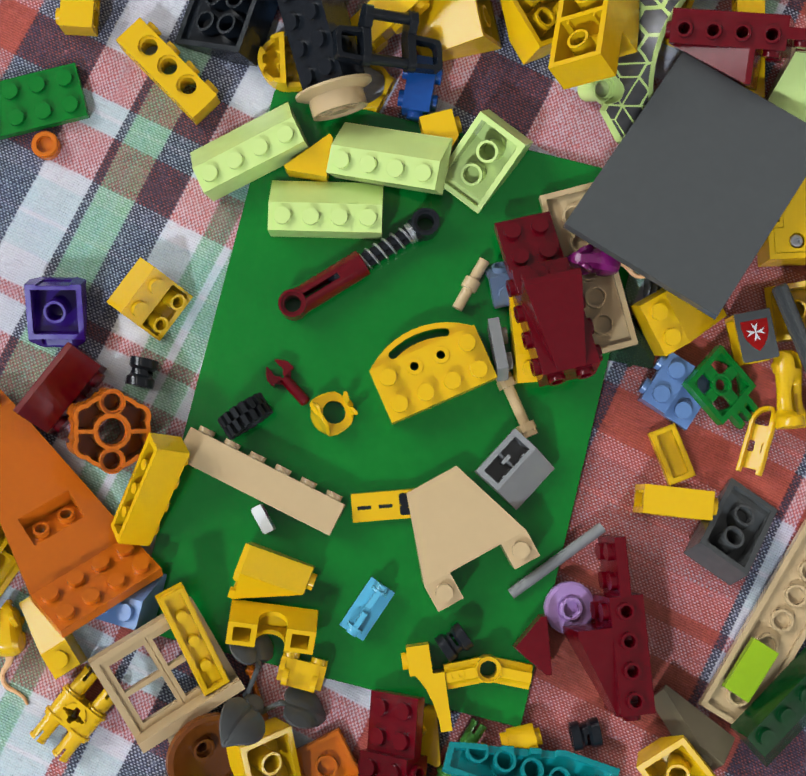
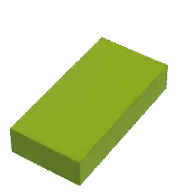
M751 637L721 686L749 703L779 653L756 638Z

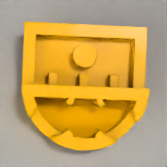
M284 31L272 34L270 39L263 47L260 46L257 60L261 74L268 84L281 92L302 91L288 37L285 36Z

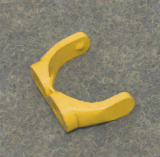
M370 65L372 69L383 75L385 85L382 95L374 101L367 103L368 105L363 110L379 113L396 83V78L392 77L383 66Z

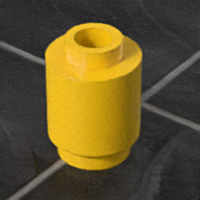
M532 723L505 728V732L499 733L501 745L529 749L538 748V745L543 744L539 727L534 728Z

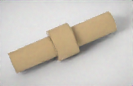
M480 257L469 276L466 275L461 284L463 288L452 307L462 312L472 293L475 294L481 284L479 281L489 265L487 260Z

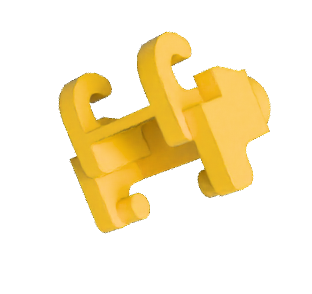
M284 651L276 680L281 681L280 685L301 689L310 693H314L315 690L321 691L328 661L312 657L311 662L300 659V653Z

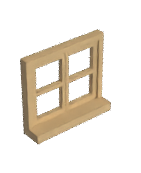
M191 596L189 598L230 680L228 684L206 696L203 695L199 685L184 693L171 671L186 661L184 655L182 654L166 663L153 639L170 629L163 613L87 659L135 737L143 754L177 733L189 721L207 714L245 689ZM144 645L158 670L123 690L109 666ZM162 676L176 700L142 720L128 697Z

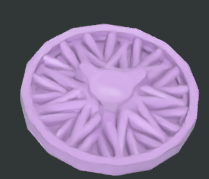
M560 582L551 588L545 597L543 609L544 614L547 616L548 624L559 633H563V626L589 624L593 619L590 612V603L593 601V595L588 588L579 582Z

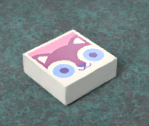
M263 504L252 508L251 512L263 534H268L276 529Z

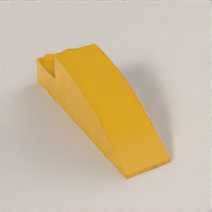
M559 0L548 69L564 90L616 76L619 57L637 52L639 0Z

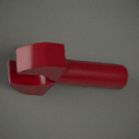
M275 359V362L283 369L284 378L275 376L266 367L267 381L273 387L283 385L301 406L306 405L310 398L291 378V371L294 370V367L288 361Z

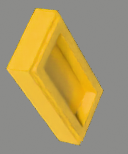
M675 423L647 433L668 486L696 476Z

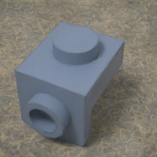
M504 261L492 264L491 267H487L485 270L489 281L492 304L495 309L509 306L506 280H509Z

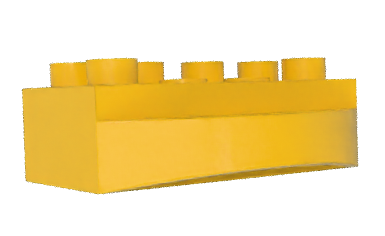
M455 322L423 325L401 335L383 350L369 370L392 425L490 383L497 378V374L475 325ZM446 328L449 330L448 336L423 340L407 348L395 359L389 357V353L395 347L414 335L435 329ZM437 352H444L445 357L439 359L436 355ZM417 363L419 367L417 370H412L410 365Z

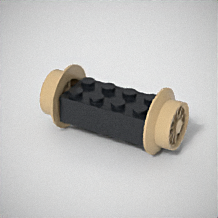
M277 0L302 86V91L295 96L296 102L309 104L314 121L337 119L365 108L368 104L363 89L372 81V76L365 74L364 67L336 61L333 57L332 32L338 25L352 26L345 0ZM341 35L342 50L358 55L355 36Z

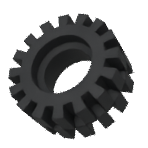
M259 392L230 408L217 421L229 440L257 426V424L268 418L273 413V410L262 393Z

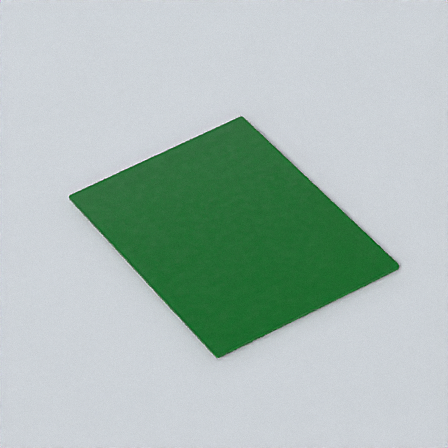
M276 89L269 109L271 111L289 102L310 147L329 133L334 140L345 122L421 133L418 122L363 109L337 119L314 121L309 104L296 102L295 96L298 94L296 92H281ZM459 133L457 145L465 134ZM528 150L479 214L446 189L443 190V195L384 186L382 238H388L389 233H396L398 228H402L407 223V220L411 219L414 213L421 208L433 209L438 214L440 224L437 235L428 241L410 243L406 246V249H400L398 254L390 255L389 260L385 258L381 261V265L377 263L372 266V270L368 269L370 275L306 313L302 319L297 321L285 318L279 309L278 299L284 291L294 289L354 251L362 254L364 248L370 249L373 243L378 244L381 242V239L270 236L268 232V201L272 180H313L289 177L284 166L250 183L182 439L184 441L190 427L198 430L200 425L216 433L213 438L224 443L225 439L229 438L218 423V418L233 406L238 405L239 402H243L246 398L261 392L273 413L257 424V426L231 439V441L241 445L239 451L247 455L253 451L267 458L265 464L275 468L276 464H279L291 470L290 477L298 481L303 476L317 483L315 489L324 494L327 490L337 493L343 497L341 502L346 504L329 536L188 464L184 466L180 475L179 485L173 491L170 498L168 511L164 513L161 519L151 557L162 568V572L167 574L163 591L182 582L188 596H191L223 652L231 654L229 644H225L232 599L227 596L230 587H234L236 582L233 579V575L244 546L248 542H254L315 566L313 573L318 574L313 589L312 591L306 589L303 595L243 598L238 600L318 610L317 633L313 655L301 654L300 659L311 662L312 657L327 660L328 665L324 678L370 690L380 689L423 697L426 704L433 705L428 692L416 676L410 677L409 669L403 670L401 653L406 652L407 644L428 642L432 670L444 669L443 664L450 663V661L434 638L440 634L448 633L451 626L457 622L474 646L468 651L463 650L458 653V658L452 662L479 657L483 654H491L495 657L532 664L512 645L538 614H544L545 597L555 585L559 566L515 599L507 589L564 547L610 352L602 354L603 360L600 362L596 374L589 378L572 379L556 386L547 385L539 387L538 382L517 383L514 385L529 421L534 420L537 426L538 433L526 439L555 468L517 510L474 472L504 438L519 426L504 390L499 391L496 380L392 425L369 370L383 350L398 337L412 329L432 323L455 322L475 325L494 368L488 337V319L499 317L501 327H506L508 334V344H504L505 350L512 354L509 306L494 308L489 281L485 272L479 281L481 284L475 294L472 293L462 312L452 307L463 288L461 284L466 275L469 276L480 257L489 262L488 267H491L496 262L504 261L494 231L495 223L542 213L538 199L540 195L591 183L596 179L602 168ZM329 174V178H328V182H356V183H364V182H358V181H351V180H345V179L335 178V177H333V176L330 175V174ZM423 218L417 223L418 227L422 230H429L433 227L432 221L427 218ZM620 266L619 275L625 292L629 273ZM296 298L290 299L286 304V309L290 312L297 311L301 306V301ZM446 328L435 329L414 335L395 347L389 353V357L395 359L407 348L423 340L448 336L449 330ZM439 351L436 354L439 359H443L445 357V354L442 351ZM275 359L288 361L294 367V370L291 371V378L310 398L306 405L301 406L283 385L273 387L267 381L266 367L275 376L284 378L283 369L275 362ZM417 363L410 365L412 370H417L419 367ZM335 391L343 395L344 391H347L350 400L353 402V407L358 412V415H354L352 424L345 431L334 436H328L318 431L310 417L311 400L326 392ZM328 402L323 408V416L330 423H340L345 417L344 407L338 402ZM457 466L527 530L540 556L514 569L508 562L500 545L450 572L464 598L438 612L422 582L411 518L353 523L351 493L416 488ZM259 504L264 505L276 527L275 530L268 534L262 533L251 512L252 508ZM373 577L395 592V594L362 641L358 637L350 635L339 624L370 578ZM160 606L156 617L163 613ZM171 629L159 635L176 640ZM268 634L273 644L274 653L272 659L264 663L279 666L284 652V642L280 637ZM453 637V638H452L453 641H454L455 644L458 646V645H459L458 642H457L456 639ZM486 661L481 664L480 672L483 675H491L495 671L494 662ZM533 664V670H532V677H533L534 668H535V665H534V664ZM484 682L449 690L447 688L450 710L512 726H519L523 719L529 690Z

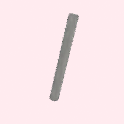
M600 523L596 524L507 589L508 592L515 599L604 534L606 530Z

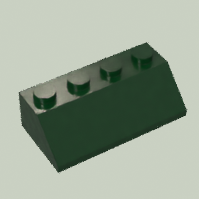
M806 647L730 726L766 767L806 726Z

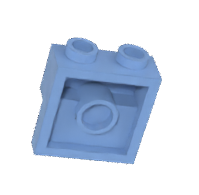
M673 352L667 356H660L653 366L656 372L651 379L646 377L638 389V392L641 393L638 401L685 431L701 408L681 385L694 371L695 366ZM702 374L698 379V388L705 394L710 388V382Z

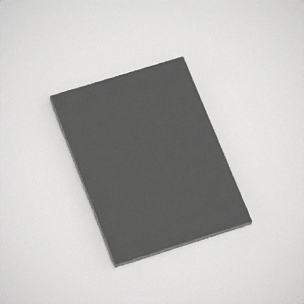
M682 52L569 216L563 228L715 320L806 177V122Z

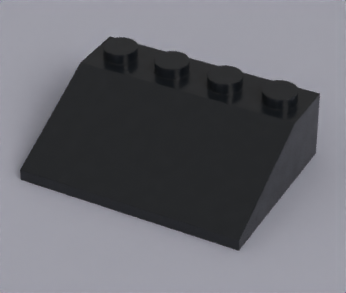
M189 0L175 44L232 63L257 67L258 51L260 46L263 47L266 42L278 2L277 0Z

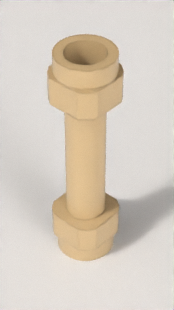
M509 371V379L499 381L496 384L499 391L504 390L519 424L516 429L525 438H528L538 433L537 426L534 420L529 421L514 387L517 382L514 376H512L511 371Z

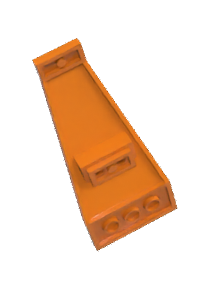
M0 389V525L32 602L61 637L65 638L163 576L162 568L140 545L118 544L111 528L114 516L33 424L13 411L16 405Z

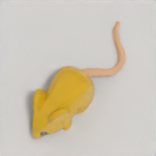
M7 599L0 608V656L6 659L0 671V681L6 690L21 697L25 704L28 705L27 698L20 691L8 685L5 680V673L11 667L14 656L21 654L26 645V634L22 631L25 617L21 616L13 601Z

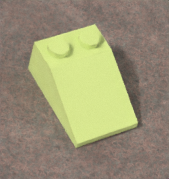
M490 109L480 111L450 156L444 189L479 214L516 168L533 142Z

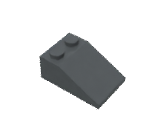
M733 478L728 480L717 497L718 512L716 515H713V521L702 520L684 551L685 555L728 585H732L748 575L778 511Z

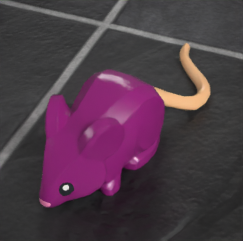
M591 244L585 245L566 256L570 266H574L575 269L581 268L582 275L595 273L597 276H611L617 274L620 266H622L632 277L637 279L645 278L598 248H594Z

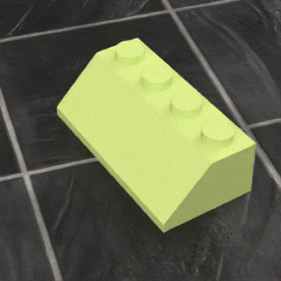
M286 102L190 152L192 169L203 193L212 201H216L284 166L310 146L289 102Z
M345 122L331 144L326 173L339 179L443 195L453 139Z
M272 180L268 201V232L273 237L381 239L384 186L356 182Z

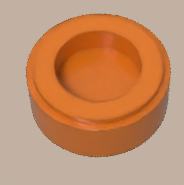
M41 131L33 137L31 148L40 159L52 160L59 155L61 142L52 132Z

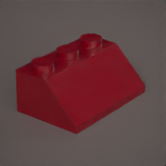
M67 342L13 411L46 433L54 435L56 432L60 433L69 424L67 419L69 415L66 414L69 405L72 403L76 404L77 401L87 400L88 397L86 395L91 388H97L104 380L105 375L103 373L107 368L80 347Z

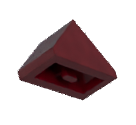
M538 614L512 646L545 675H552L547 616L545 614Z

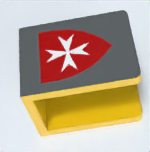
M770 308L734 314L725 319L732 358L739 366L764 362L779 356Z

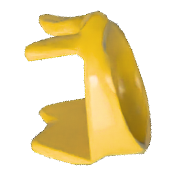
M335 391L326 392L318 395L310 402V417L314 427L328 436L338 435L345 431L352 424L354 415H358L347 391H344L343 395ZM328 402H338L344 407L345 417L340 423H330L323 416V408Z

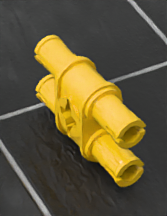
M85 664L71 684L67 683L62 687V692L53 703L46 706L45 716L30 732L31 737L35 739L43 730L44 732L36 741L40 744H45L59 725L65 727L68 733L56 748L52 750L53 755L57 757L66 749L59 758L64 763H67L81 743L84 744L90 740V735L101 722H105L107 719L106 712L114 704L105 689L100 692L93 702L85 698L84 694L98 678L94 672L86 678L92 670L91 666ZM79 708V717L74 719L72 717L73 710Z

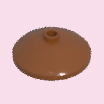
M221 712L198 716L185 724L177 732L166 754L165 765L168 776H234L229 764L226 747H221L219 735Z

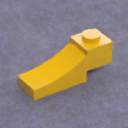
M428 642L407 644L406 652L401 653L403 670L409 669L410 677L416 676L428 692L438 716L441 732L453 731L444 669L432 670Z

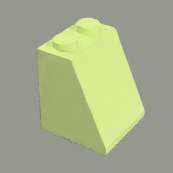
M792 47L790 59H785L765 99L806 122V53L796 52V48Z

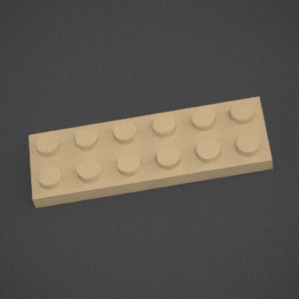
M593 182L540 195L538 198L542 213L550 212L564 257L589 244L563 227ZM619 271L611 276H597L595 273L582 275L583 295L586 302L584 311L586 317H590L593 322L594 334L592 336L595 344L600 345L602 354L638 345Z

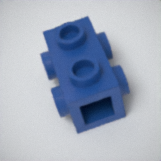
M417 55V63L433 65V57ZM443 69L437 74L406 73L403 71L402 79L406 80L405 90H399L397 106H401L402 116H406V119L419 122L420 116L436 112L438 95H434L435 85H441Z

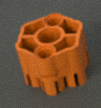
M101 387L98 388V392H94L87 400L77 401L76 404L72 403L67 408L66 414L69 415L67 419L71 427L67 437L69 442H66V446L71 453L80 459L88 461L108 474H116L124 467L138 460L148 434L151 432V412L147 406L125 396L121 391ZM106 419H117L120 423V434L114 441L105 443L99 436V427Z

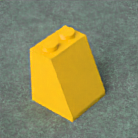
M431 0L429 8L419 15L417 35L439 40L442 44L443 61L502 49L491 0ZM416 45L419 55L433 57L431 49Z

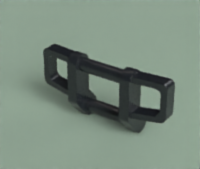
M364 3L361 8L358 26L338 25L332 32L333 57L336 61L356 64L362 67L376 65L403 69L406 73L437 74L443 68L442 44L439 40L416 35L419 25V13L415 11H408L407 13L374 8V5ZM373 20L404 24L401 34L402 57L372 53L371 28ZM341 35L357 36L358 55L342 50ZM416 45L432 50L433 65L417 63Z

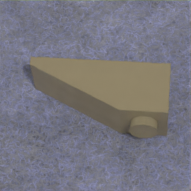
M664 685L654 693L655 710L671 735H684L712 771L724 765L735 738L669 686Z

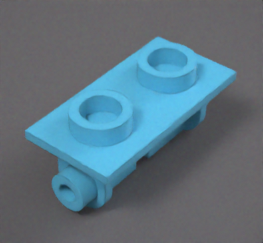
M371 577L339 625L345 628L346 632L350 635L358 637L363 641L395 592Z

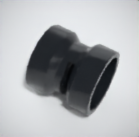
M131 356L129 365L132 367V370L126 376L125 384L153 389L155 383L153 372L157 371L159 362L148 358Z
M458 622L451 626L448 633L440 634L434 638L450 662L458 658V653L463 650L468 651L474 646ZM453 637H454V638L456 639V641L458 642V644H459L458 646H457V645L455 644V642L453 641V639H452Z
M597 717L588 718L583 723L578 721L568 722L570 740L574 751L583 750L585 746L589 745L592 747L603 746Z

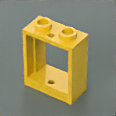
M635 484L633 513L713 521V515H716L718 512V498H715V491L653 484Z

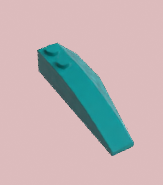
M450 741L442 772L451 776H619L620 769L566 750L514 748V746L502 745L499 747L488 746L487 744Z

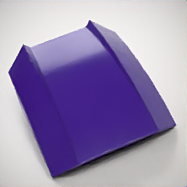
M39 277L29 279L24 284L28 340L42 347H64L67 342L79 346L86 342V279L79 277Z

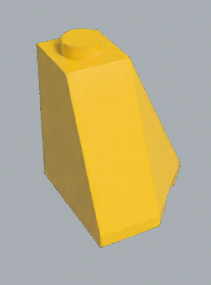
M248 542L244 546L233 575V579L236 582L234 587H230L227 597L243 599L303 595L306 589L312 591L318 574L313 573L315 566L257 543Z

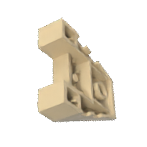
M457 466L406 493L422 582L438 612L464 598L450 572L500 545L508 562L514 569L540 556L527 530Z

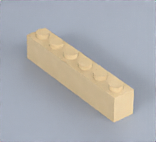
M200 425L198 430L190 427L184 439V443L190 452L188 465L329 536L331 535L346 504L341 502L342 496L331 490H327L325 494L316 490L317 483L303 476L300 481L290 477L291 470L279 464H276L275 468L265 464L267 458L253 451L247 455L239 451L241 445L227 438L224 443L213 438L216 433Z

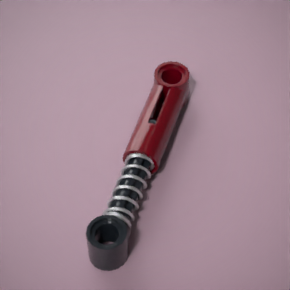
M430 208L418 209L402 228H398L394 234L389 233V237L386 239L381 238L380 243H373L370 249L364 248L362 254L354 251L294 289L284 291L278 299L281 313L291 321L300 320L306 313L370 275L368 269L372 270V266L377 263L381 265V261L385 258L389 260L390 255L398 254L400 249H406V246L410 243L414 244L418 241L433 239L439 230L440 219L438 214ZM427 218L432 221L433 227L429 230H422L418 227L417 223L421 219ZM296 298L300 300L301 306L297 311L290 312L286 309V304L290 299Z

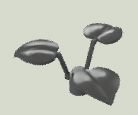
M268 634L259 636L255 641V647L229 644L231 654L237 661L244 665L255 663V669L246 691L242 694L243 698L233 697L229 699L221 710L219 735L222 748L248 746L260 741L265 734V721L262 715L279 706H284L283 717L285 721L294 727L310 729L324 723L326 713L315 693L288 687L284 692L285 700H279L268 706H264V702L259 695L251 694L262 666L261 662H267L273 657L274 648Z

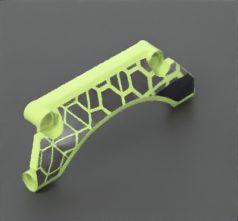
M639 0L637 52L619 57L616 76L577 87L581 100L585 102H598L602 105L599 111L618 144L622 141L653 95L655 67L665 36L667 22L672 21L673 7L681 8L686 0Z

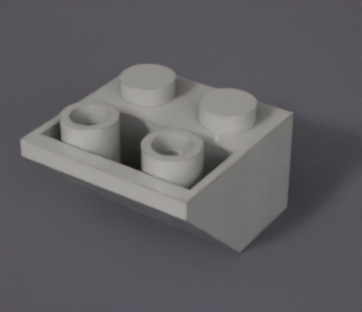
M513 429L474 472L517 510L555 468L517 429Z

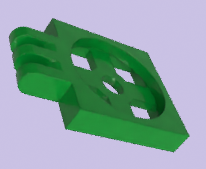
M722 345L715 346L681 384L716 425H723L729 419L736 428L742 429L745 426L744 421L748 422L752 417L751 413L753 414L758 409V406L748 396L756 387L755 383ZM714 361L726 364L728 367L723 373L719 374L711 364ZM702 374L710 382V388L705 394L698 388V379ZM734 378L737 381V393L732 390L731 381ZM719 379L724 383L722 390H718L716 387V382ZM718 396H722L729 406L718 410L712 403Z

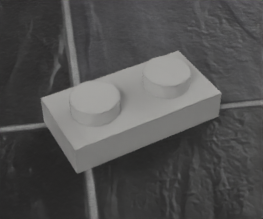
M499 317L489 318L488 337L497 374V382L506 381L509 379V369H513L511 352H506L504 345L508 344L506 327H501Z

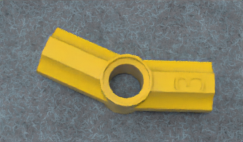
M483 654L475 658L445 663L443 668L448 690L484 682L529 690L533 664L495 657L491 654ZM491 661L495 663V671L491 675H483L480 672L483 662Z

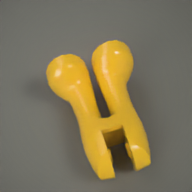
M779 350V356L773 358L771 363V369L775 375L777 397L775 428L777 430L806 428V410L802 402V363L797 352L793 350Z

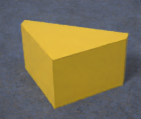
M329 133L286 163L284 168L288 176L328 182L329 174L326 173L331 144L334 141L332 135Z

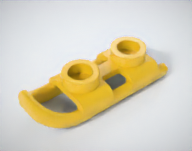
M763 406L752 414L736 471L741 472L742 467L755 470V475L762 477L776 429L775 414L777 410L775 407ZM771 411L769 426L755 424L760 414ZM750 440L755 441L753 451L747 450Z

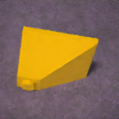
M500 0L509 41L523 65L551 53L559 0Z

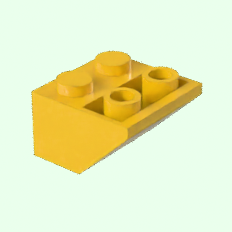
M140 257L106 302L160 341L193 296Z

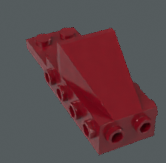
M673 7L672 21H668L666 25L665 37L669 39V43L675 49L685 52L750 90H756L761 56L767 62L782 63L783 58L790 59L792 47L796 48V52L806 53V28H795L791 15Z
M547 211L495 223L494 231L509 280H506L507 293L509 297L513 298L515 305L514 316L516 322L521 325L523 346L525 350L529 351L531 358L529 361L532 375L537 377L539 387L547 385L556 386L568 380L586 379L593 376L603 360L600 345L595 344L592 336L594 334L593 322L590 317H586L584 311L586 302L583 295L581 268L575 269L574 266H570L568 258L564 257L550 212Z
M599 536L598 543L595 544V553L601 564L598 582L604 593L593 594V601L590 603L591 616L595 619L596 623L563 626V633L603 700L604 708L614 713L616 717H623V721H637L641 719V715L656 713L643 594L631 592L626 536Z
M380 689L371 690L367 749L360 750L358 776H426L428 756L421 755L425 698Z

